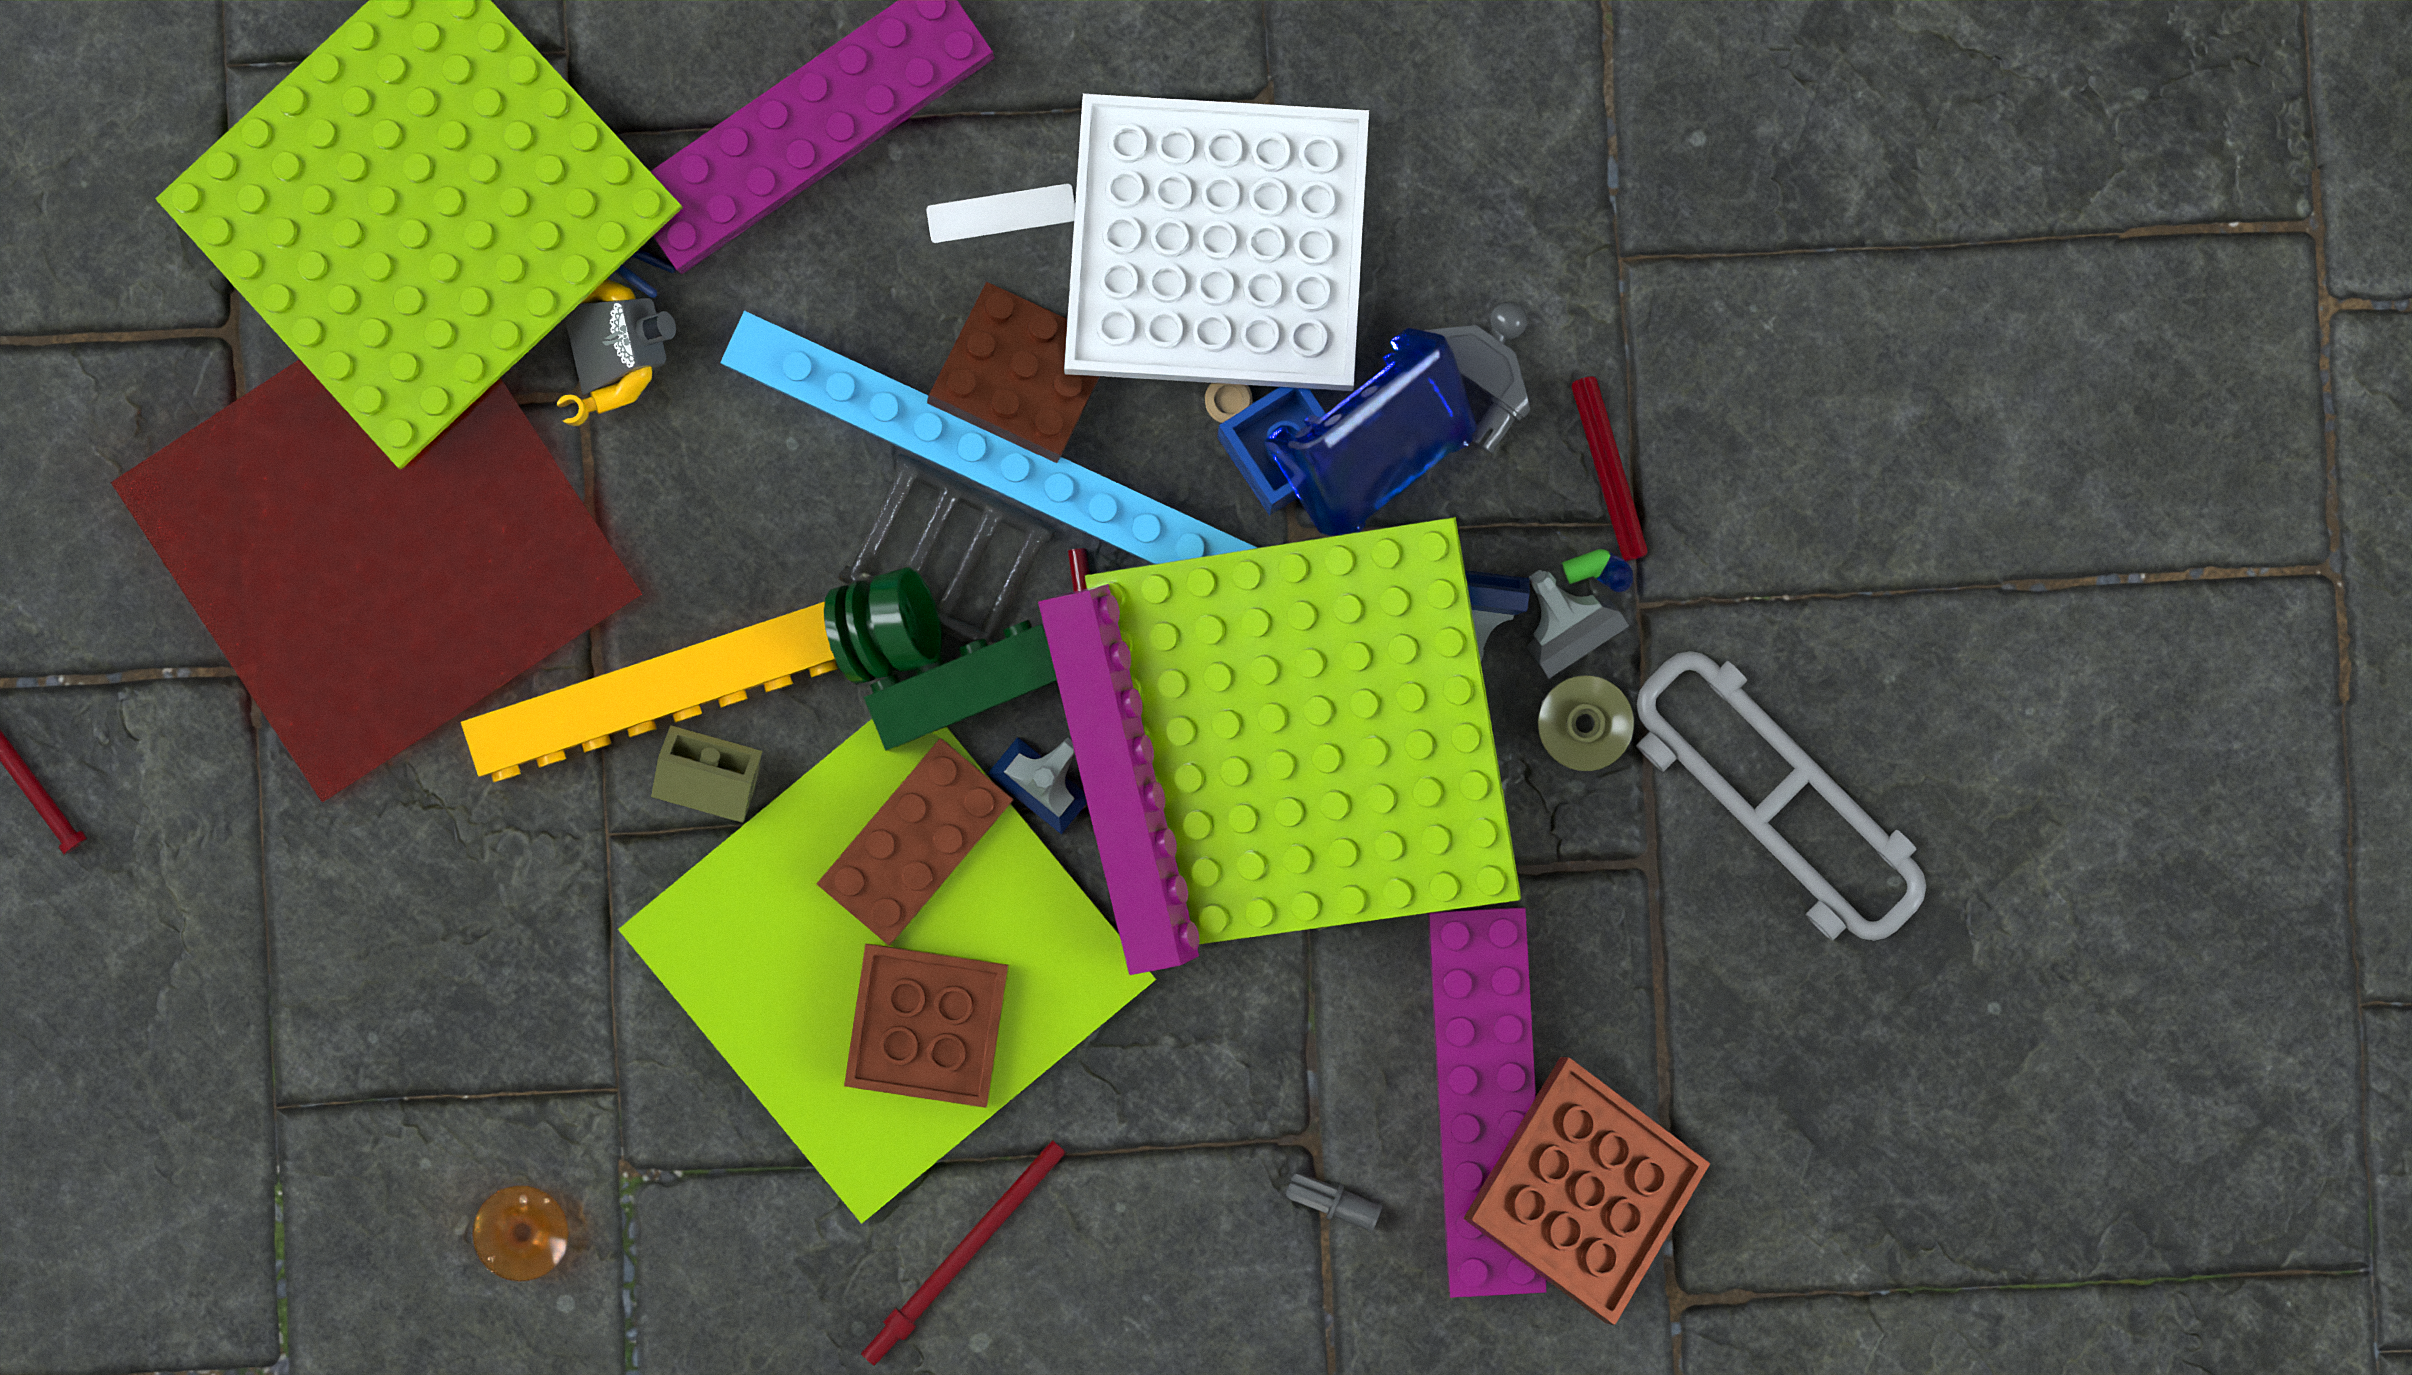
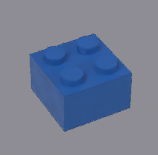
M1278 387L1220 424L1218 429V440L1269 516L1349 466L1352 452L1309 388Z

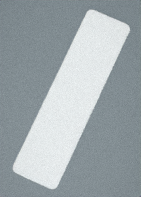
M1062 184L928 206L926 211L931 241L939 243L1072 222L1075 218V203L1072 186L1070 184Z

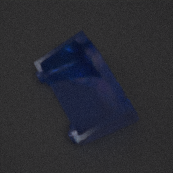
M1407 327L1390 341L1396 353L1390 352L1383 357L1387 367L1323 417L1314 415L1307 417L1303 420L1307 427L1302 428L1297 433L1290 434L1286 427L1281 426L1264 440L1319 533L1337 536L1360 532L1366 525V519L1449 453L1460 451L1472 442V434L1475 432L1477 424L1455 354L1445 336Z

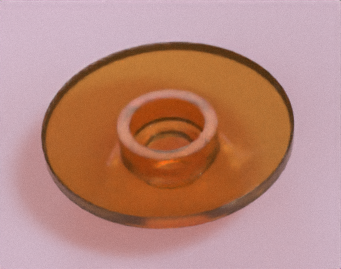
M510 1186L491 1195L478 1210L473 1224V1244L481 1262L495 1275L511 1281H530L547 1274L563 1257L568 1244V1222L561 1206L548 1193L531 1186ZM519 1223H525L531 1229V1236L526 1241L517 1239L514 1234L515 1226Z

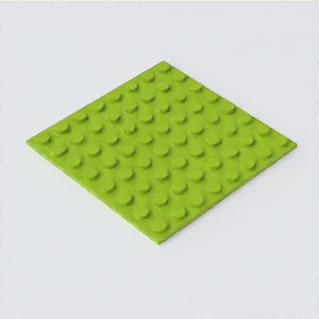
M369 0L155 198L400 470L683 208L491 0Z
M1456 517L1085 575L1087 588L1108 584L1110 593L1116 598L1119 605L1120 618L1118 626L1122 641L1127 644L1131 654L1129 671L1133 687L1137 689L1142 699L1143 710L1141 720L1145 735L1150 738L1153 745L1154 759L1152 765L1156 781L1161 784L1164 790L1165 807L1163 810L1167 826L1172 830L1176 839L1177 852L1175 859L1179 875L1185 879L1187 884L1188 900L1186 904L1190 921L1196 925L1199 933V944L1522 899Z
M873 719L868 721L618 929L861 1224L1156 980L1151 972L1129 975L1120 935L1011 804L890 946L821 889L816 883L940 738L987 776L948 727L885 751ZM866 943L1008 964L987 1108L844 1087Z

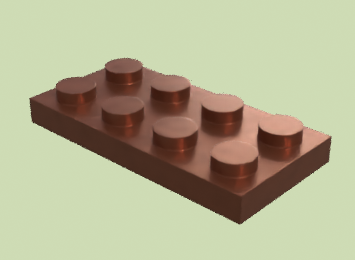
M940 738L816 884L890 946L1014 799Z

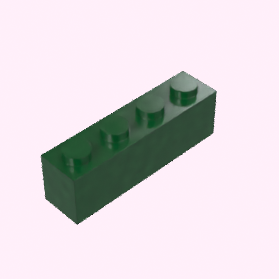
M1030 620L1023 621L1004 629L1003 632L1006 639L988 646L986 639L982 638L960 647L959 651L962 657L944 664L940 656L936 663L916 668L917 675L899 682L895 674L871 684L870 687L873 694L863 698L885 751L904 745L1056 682L1055 669L1042 624L1032 627Z

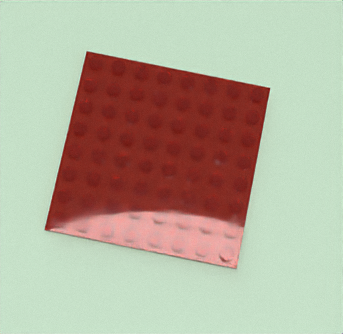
M299 359L110 482L322 803L642 595L639 587L501 377L400 470Z

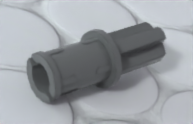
M1300 1172L1294 1173L1286 1192V1196L1289 1199L1326 1213V1219L1331 1220L1332 1216L1367 1229L1371 1233L1375 1228L1383 1206L1379 1202L1376 1203L1343 1190L1344 1185L1339 1183L1338 1187H1335Z

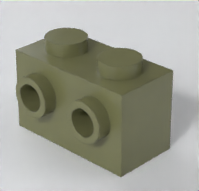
M670 725L658 757L651 797L743 823L756 788L763 751Z

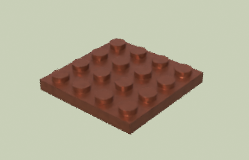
M1560 1057L1463 1219L1605 1324L1615 1325L1710 1163L1571 1058Z

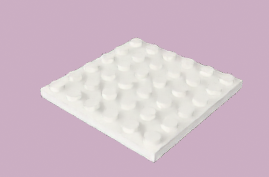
M1083 94L1065 374L1353 391L1369 110Z

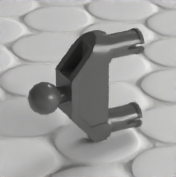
M1504 302L1498 304L1493 309L1490 315V326L1492 329L1489 333L1477 325L1416 332L1411 339L1412 343L1410 346L1413 348L1412 352L1393 379L1389 381V384L1399 391L1408 377L1412 375L1413 379L1403 394L1415 400L1417 393L1437 365L1442 367L1444 364L1490 396L1489 401L1492 404L1467 438L1478 445L1486 432L1491 430L1492 433L1482 446V449L1492 455L1515 420L1521 421L1522 418L1525 419L1530 412L1529 401L1516 352L1504 345L1507 339L1519 337L1527 326L1525 310L1514 302Z

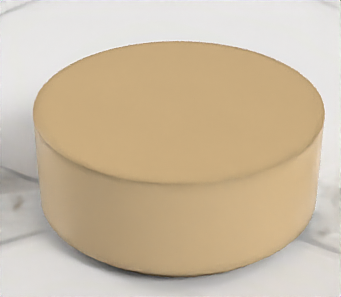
M1211 383L1205 394L1206 409L1209 415L1219 423L1225 422L1252 405V393L1248 385Z

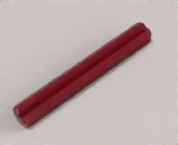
M1594 376L1577 379L1572 383V391L1622 558L1625 561H1631L1644 557L1648 552L1597 379Z

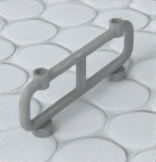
M1693 651L1677 653L1666 660L1644 683L1638 694L1636 704L1638 715L1642 723L1650 731L1636 745L1641 753L1662 772L1678 759L1819 900L1805 915L1831 941H1834L1845 928L1859 938L1872 941L1885 939L1896 932L1918 910L1925 897L1926 882L1924 874L1917 863L1910 857L1917 850L1916 847L1898 830H1895L1889 836L1741 689L1747 682V679L1729 661H1726L1719 667L1703 653ZM1692 670L1699 673L1710 687L1727 701L1794 768L1755 809L1658 713L1656 699L1682 672ZM1808 782L1906 880V894L1879 921L1872 922L1863 918L1768 823Z

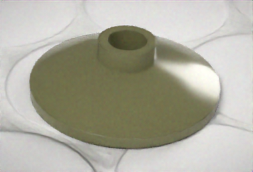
M1576 676L1556 685L1544 699L1538 716L1539 736L1546 751L1561 765L1578 771L1599 770L1615 762L1627 749L1634 729L1633 712L1626 696L1611 682L1595 676ZM1582 714L1591 716L1594 721L1592 730L1587 733L1580 732L1576 727V720Z

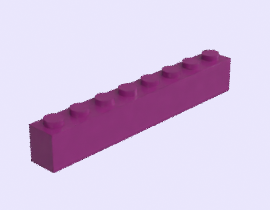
M1108 584L1056 595L1039 601L1043 625L1129 975L1183 965L1199 957V933L1196 925L1190 921L1186 904L1188 888L1185 879L1179 875L1175 859L1177 852L1176 839L1172 830L1167 826L1163 810L1165 807V794L1161 784L1156 781L1152 765L1154 749L1150 738L1145 735L1141 720L1143 710L1142 699L1137 689L1133 687L1129 671L1131 654L1127 644L1121 638L1118 626L1120 618L1118 602L1110 593Z

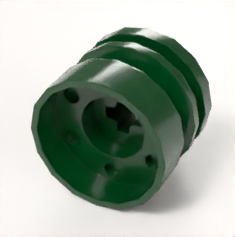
M911 567L875 576L871 584L863 580L851 583L850 586L836 587L830 589L826 595L824 621L830 649L838 667L846 678L854 684H863L873 681L875 678L891 676L895 668L903 672L938 661L942 649V632L936 604L921 575Z

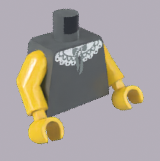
M608 278L565 317L581 391L582 395L591 394V397L583 400L575 395H564L557 402L558 407H565L571 403H577L579 406L577 415L573 418H567L563 422L568 425L579 426L586 421L589 412L596 410L598 414L635 402L651 381L652 371L663 366L666 361L663 341L672 339L676 333V324L671 314L665 311L656 313L654 302L650 298L636 299L632 289Z

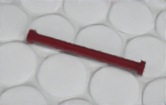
M0 730V762L61 843L58 847L63 855L68 854L86 841L87 837L82 830L76 832Z

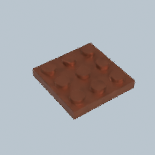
M986 282L929 393L927 404L1058 463L1100 376L1065 374L1068 319Z
M866 943L844 1087L987 1108L1008 964Z

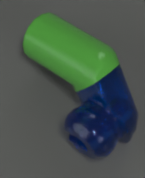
M1597 549L1561 562L1569 585L1589 577H1594L1610 587L1614 592H1624L1633 583V570L1625 560L1605 549Z

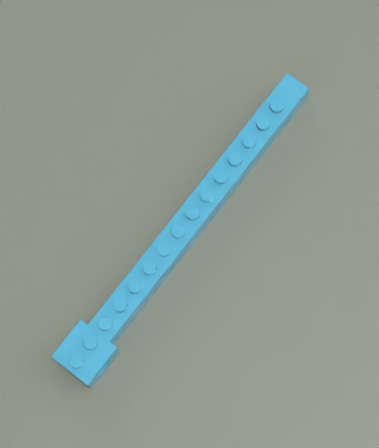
M743 312L720 362L723 366L1148 563L1158 564L1257 548L1067 459L1060 457L1058 463H1055L927 404L928 395L749 312Z

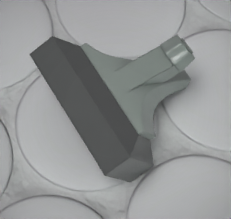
M1538 570L1529 576L1541 607V620L1533 633L1535 638L1526 648L1548 678H1551L1629 627L1621 612L1606 595L1597 598L1593 595L1584 597L1573 596L1556 586V580L1550 572H1542V570Z

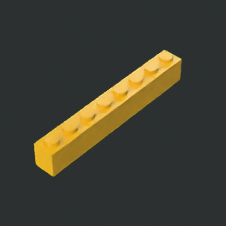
M825 602L462 721L461 725L478 777L491 775L493 783L521 774L518 765L536 760L540 768L565 760L564 750L582 745L584 753L612 744L609 735L627 730L630 738L657 729L654 720L673 715L675 723L701 715L700 705L718 700L720 708L748 699L745 690L764 685L766 693L792 685L793 682L790 675L808 669L811 678L837 670V662L830 649L825 630Z

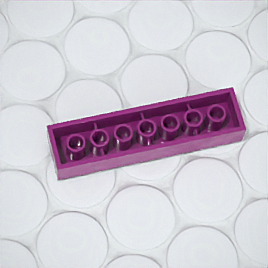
M957 0L896 1L650 171L683 207L653 235L676 270L681 274L685 273L995 59L993 51Z
M1519 906L1428 913L1448 1294L1450 1298L1546 1293V1279L1463 1219L1536 1098L1526 908Z

